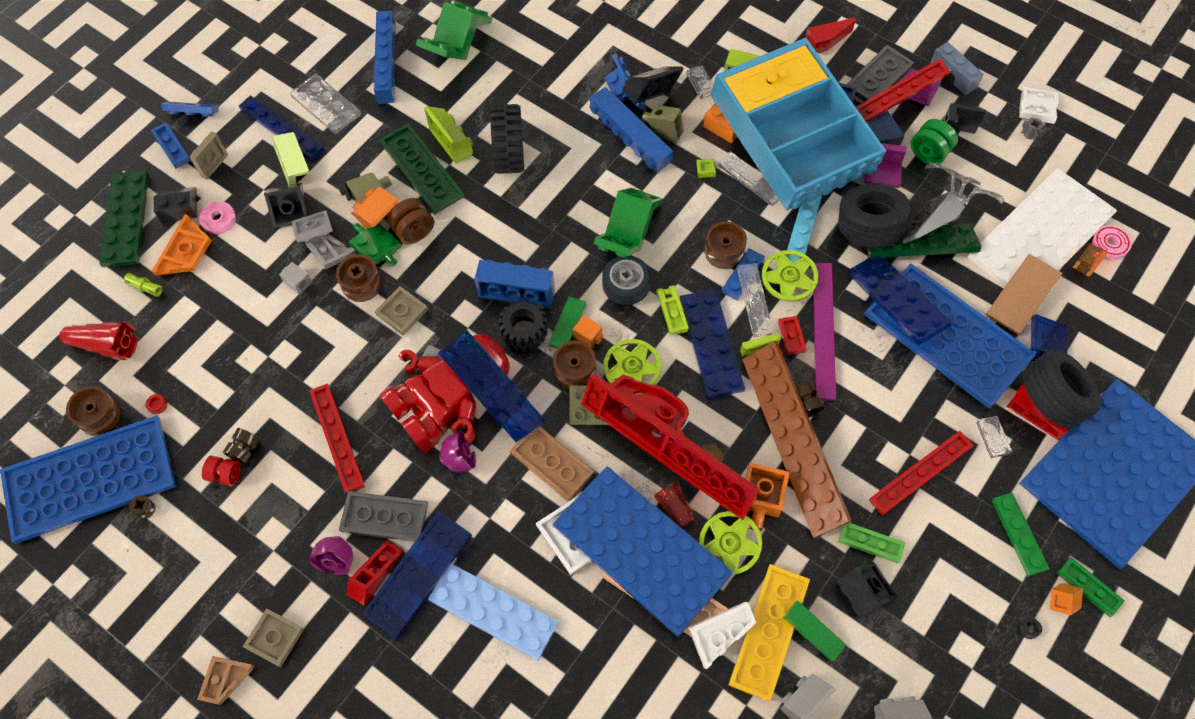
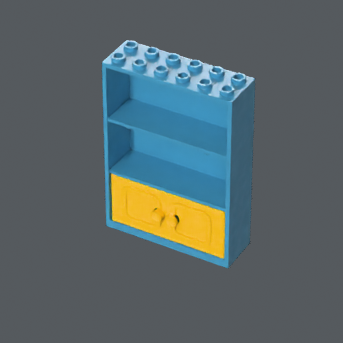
M807 38L716 74L710 96L729 122V125L786 211L791 208L796 209L807 201L812 202L822 194L827 195L835 188H843L847 183L851 181L856 182L866 174L871 175L877 171V167L882 162L883 156L886 153L885 148Z

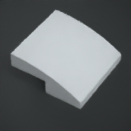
M1023 87L1019 118H1037L1042 122L1055 124L1057 119L1056 108L1059 103L1058 93Z

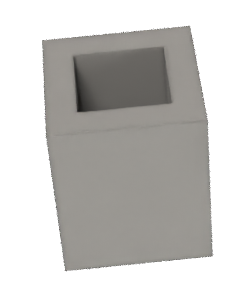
M293 262L283 268L279 274L283 283L298 295H301L312 284L308 273Z

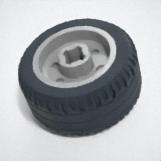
M632 255L626 256V258L619 256L606 264L602 273V287L604 293L612 302L624 306L634 305L642 301L649 293L651 272L643 260Z

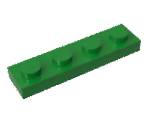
M1013 492L993 498L991 501L1027 577L1049 570L1047 562Z

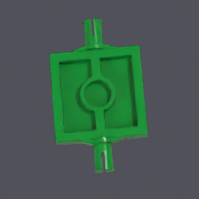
M379 222L375 227L366 229L359 223L354 224L353 229L359 234L349 240V244L357 253L370 257L376 265L385 260L392 267L397 265L398 261L392 255L401 248V243Z

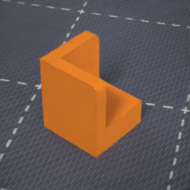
M1064 583L1052 588L1050 610L1068 615L1074 614L1081 609L1083 588Z

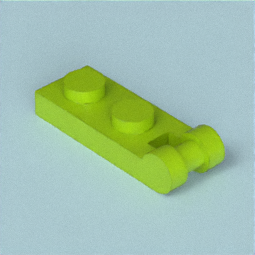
M675 285L669 286L668 289H656L670 336L688 332L689 328Z

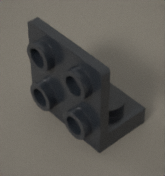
M950 103L943 121L954 130L975 134L986 110Z

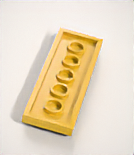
M769 565L753 611L756 623L746 632L728 686L765 701H771L794 631V627L783 617L795 601L803 603L810 579L774 565Z

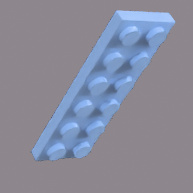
M449 563L428 598L433 604L539 661L559 624V621Z

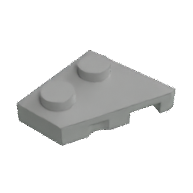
M327 235L316 236L306 241V246L325 270L340 263L346 257L356 254L354 248L350 247L349 249L343 246L340 241L331 239Z

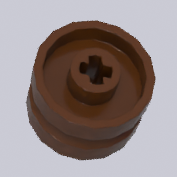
M417 198L401 201L391 209L387 217L388 225L396 232L397 237L404 244H414L421 241L431 232L435 224L432 215Z
M728 221L718 222L711 226L707 232L704 251L706 259L711 265L720 269H730L739 264L744 256L747 242L746 233L741 226Z
M355 254L346 257L338 265L336 270L337 281L343 294L349 300L365 302L371 300L379 293L382 281L376 264L370 257Z
M574 340L565 342L555 351L553 365L555 378L559 384L566 389H570V386H587L590 376L594 373L596 374V359L591 347L584 342Z
M87 386L77 390L70 397L66 405V414L68 419L83 432L97 436L111 431L117 425L121 409L119 404L102 388Z

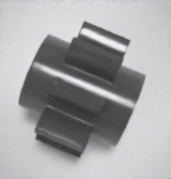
M1030 118L1029 122L1024 121L1021 133L1024 134L1026 139L1036 140L1037 136L1041 137L1043 135L1045 125L1040 119Z

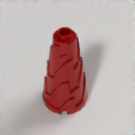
M128 322L72 325L64 327L59 333V338L68 346L86 349V351L100 353L103 356L112 357L117 360L131 358L138 342V337H133V332L137 333V331Z

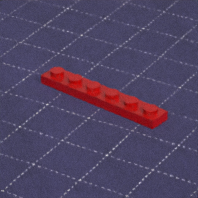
M938 59L858 105L856 109L867 123L948 76L950 71L943 61Z
M328 383L309 390L346 495L348 491L355 492L364 488L365 484Z
M958 431L870 497V503L883 516L969 451L974 445L961 431Z

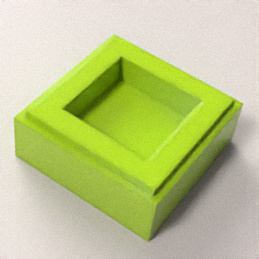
M714 159L696 161L698 178L716 177Z

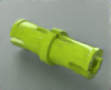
M127 273L124 277V280H126L124 281L125 284L137 288L140 292L145 291L156 297L162 293L161 285L152 283L145 277L141 278L132 273Z

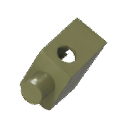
M657 105L651 113L644 112L642 121L650 124L651 131L658 137L677 144L684 132L681 109Z
M368 173L345 182L356 202L358 200L363 201L366 198L365 193L371 187L374 189L381 187L385 190L392 186L388 176L378 180L374 173Z

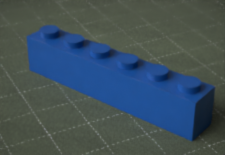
M393 11L376 12L374 94L378 104L395 103L396 22Z
M604 87L590 97L589 108L591 112L597 114L603 124L608 125L612 132L623 140L626 146L631 147L636 156L641 157L650 169L652 168L657 173L673 161V151L610 90Z

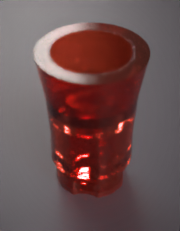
M678 482L666 486L654 495V498L679 527L684 528L696 520L692 513L693 510L686 501Z

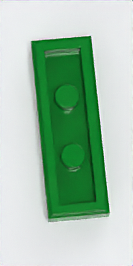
M568 297L550 339L549 347L557 349L565 342L572 341L573 328L581 319L586 307L585 301Z
M1072 557L1056 573L1070 585L1083 588V596L1109 617H1112L1125 601Z
M795 601L783 617L831 662L837 659L846 646L839 637L799 601Z

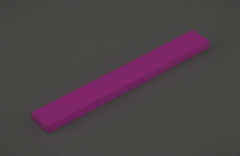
M814 263L818 270V282L813 291L816 396L820 397L822 401H835L836 377L832 263Z

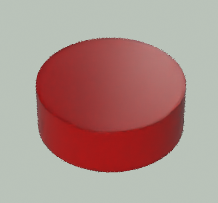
M154 394L146 400L145 406L150 413L160 414L166 410L167 401L162 395Z

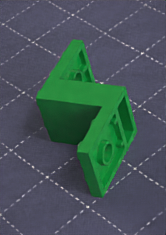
M452 0L450 3L444 2L434 38L425 37L424 40L417 39L416 46L444 57L467 60L478 21L491 24L493 17L488 16V12Z
M631 187L619 190L606 232L595 237L594 244L598 245L600 250H612L616 252L617 256L624 258L638 252L642 248L653 210L662 205L664 198Z

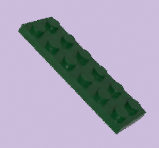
M409 123L379 139L382 147L434 215L464 198V193Z
M147 171L111 173L99 262L101 267L139 265L149 180Z
M963 223L942 225L905 244L902 242L903 239L891 246L883 248L866 247L870 258L972 253L980 252L982 246L972 225Z

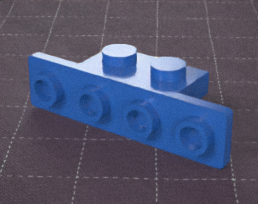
M614 54L612 57L618 68L604 78L610 91L624 103L629 98L622 89L626 79L632 76V74L626 69L627 63L625 60ZM645 101L636 104L643 112L646 111Z

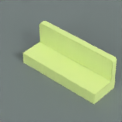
M294 132L273 136L274 149L288 185L296 184V176L309 174Z

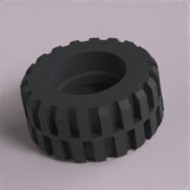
M518 104L493 105L490 107V127L494 172L497 174L521 173L524 171L521 106Z

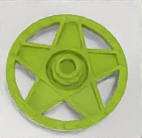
M784 250L773 254L767 259L762 270V281L765 288L774 297L784 301H799L808 297L816 288L818 270L814 262L805 254L794 250ZM786 255H792L802 259L792 263ZM775 259L777 269L766 272L768 265ZM809 266L813 271L814 281L805 275ZM769 283L780 284L781 294L775 291ZM796 288L807 290L801 295L792 296Z
M637 339L623 340L613 345L607 352L604 359V373L610 384L622 374L633 377L641 382L642 376L655 375L647 383L652 385L656 383L660 376L661 359L658 352L650 344ZM629 344L637 345L631 352L621 347ZM648 350L654 355L657 364L646 360ZM613 355L617 364L608 371V361L610 356Z
M730 511L722 512L706 522L700 534L699 544L714 556H722L724 564L733 571V574H739L750 569L758 560L762 550V537L757 525L749 517L746 516L743 520L739 518L729 527L719 518L737 516ZM749 525L752 526L756 533L758 545L745 538ZM710 526L715 539L704 546L705 534ZM740 555L754 556L747 565L738 569Z

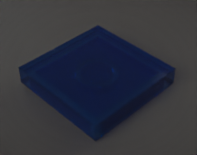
M1037 314L1031 316L1030 350L1042 355L1050 350L1067 353L1068 326Z

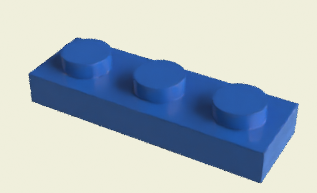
M170 101L161 103L162 111H169V114L185 112V115L202 113V116H213V113L219 112L218 105Z
M167 123L151 130L175 169L191 161Z
M749 248L723 286L721 292L738 301L764 261L765 256Z

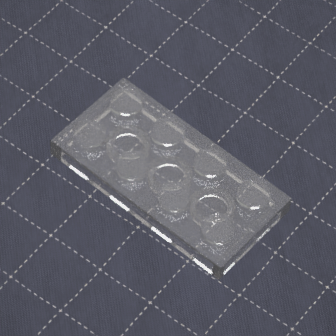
M316 73L290 92L294 100L335 135L361 115L358 108Z

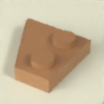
M212 656L197 700L221 705L248 676L254 666Z

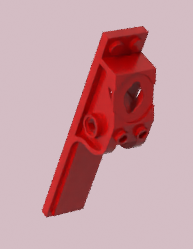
M595 373L590 376L581 402L583 407L741 520L747 516L761 489L693 443L683 434L681 428L687 421L689 410L681 399L663 387L637 381L635 378L624 374L611 384ZM652 433H657L661 437H655Z

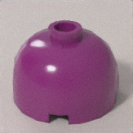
M464 432L450 435L441 446L440 461L453 472H467L476 467L475 451L471 453L469 446L472 443H466Z
M340 536L323 538L314 546L310 555V563L321 572L326 573L327 570L335 571L333 575H344L349 572L353 562L352 547Z

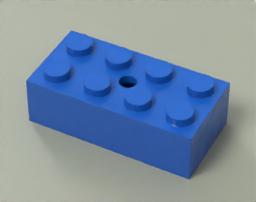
M479 260L474 278L478 297L517 303V300H521V302L529 300V303L533 301L537 306L551 308L555 292L553 271L546 268H531L527 265L518 266L508 262L498 263L493 260Z

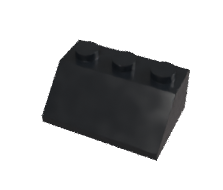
M665 66L648 72H642L635 76H629L622 90L634 105L671 92L684 68L682 66Z

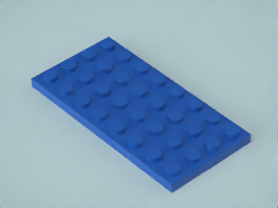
M911 263L864 314L989 409L1036 355L1031 349Z
M157 415L0 469L11 542L14 544L130 504L131 500L138 495L150 497L176 487L161 420Z
M608 466L552 524L559 533L677 637L683 633L733 574V571Z

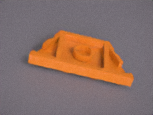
M185 214L152 269L154 275L195 271L210 245V238L188 215Z

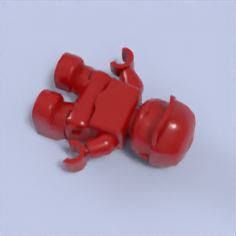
M476 334L466 337L464 340L465 345L457 350L453 357L456 368H453L446 359H441L437 356H421L418 359L411 350H403L399 353L398 357L401 361L407 362L412 360L410 365L405 366V371L408 375H412L418 370L422 371V374L407 379L405 384H400L396 388L388 387L379 396L397 420L408 414L410 410L413 411L415 416H410L401 425L423 454L439 443L441 437L446 434L456 416H458L459 420L452 425L453 433H458L461 429L466 428L468 429L464 434L466 443H471L474 440L475 430L470 422L473 421L477 406L469 386L476 391H484L495 384L499 385L507 377L510 370L509 360L503 348L490 336Z

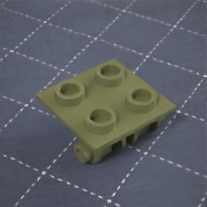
M570 386V425H609L581 405L587 386Z

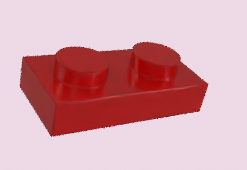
M792 316L778 319L786 355L805 353L806 345L798 317Z

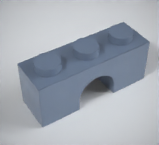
M949 42L935 50L930 63L941 59L946 67L953 71L955 75L954 85L964 95H967L979 86L984 74Z

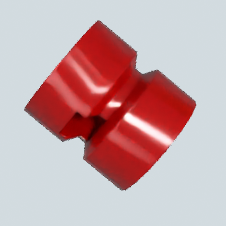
M212 455L207 457L202 467V479L204 481L218 482L221 485L230 487L235 485L240 474V463L238 461L224 460L222 457Z

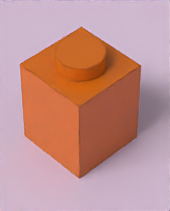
M583 315L573 328V338L584 342L592 349L595 344L598 345L603 339L602 326Z

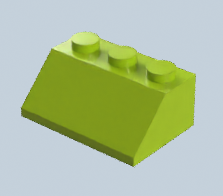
M424 107L429 130L455 164L473 155V142L469 137L466 138L462 127L456 125L455 119L451 114H448L445 109Z

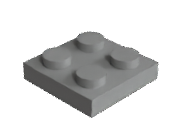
M326 210L291 221L297 243L309 241L316 236H325L333 231Z

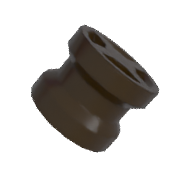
M144 495L134 497L129 504L130 511L141 519L150 518L156 509L155 503Z

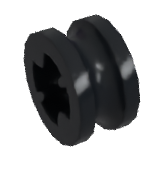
M1028 618L1020 624V633L1026 639H1035L1042 633V625L1038 620ZM1031 624L1034 626L1032 633L1028 631V626Z

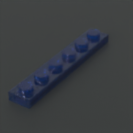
M250 95L238 105L242 112L275 135L294 132L302 154L311 161L324 151L321 144Z

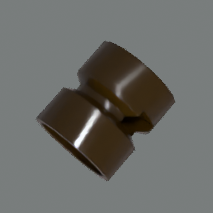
M811 382L796 387L809 418L824 410L825 406L821 398L816 396L817 391Z
M237 428L232 436L233 442H228L223 450V454L232 460L238 461L240 464L246 465L252 455L250 451L255 450L260 439L247 430Z

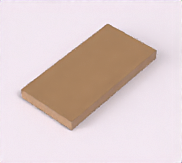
M1028 254L986 315L1019 335L1063 273L1035 256Z
M537 423L510 450L511 455L567 502L572 500L595 475L594 470Z

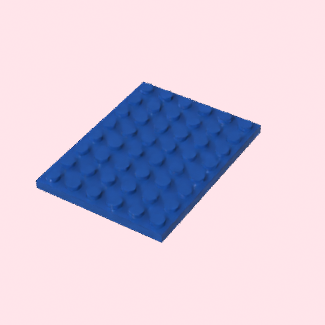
M1116 379L1101 395L1099 411L1081 424L1070 428L1019 484L1116 567L1122 569L1195 485V439L1119 379Z

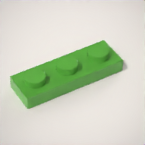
M852 523L842 526L838 540L839 543L895 563L901 561L905 546L903 541Z

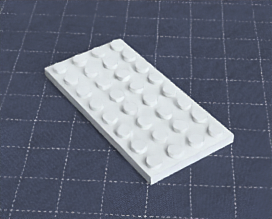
M1057 168L980 243L982 246L981 251L970 253L968 258L1004 286L1007 285L1028 254L1035 256L1059 271L1117 210Z

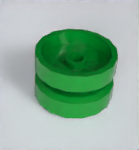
M929 119L912 137L910 141L911 150L924 163L939 165L956 147L958 136L955 130L946 122L938 119Z

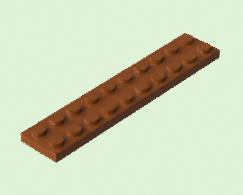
M774 341L742 360L786 471L790 472V481L813 538H818L852 522L780 347Z

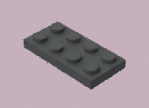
M886 45L846 85L857 87L855 96L865 102L895 85L913 67L914 62Z
M348 491L339 531L342 533L420 543L428 502Z

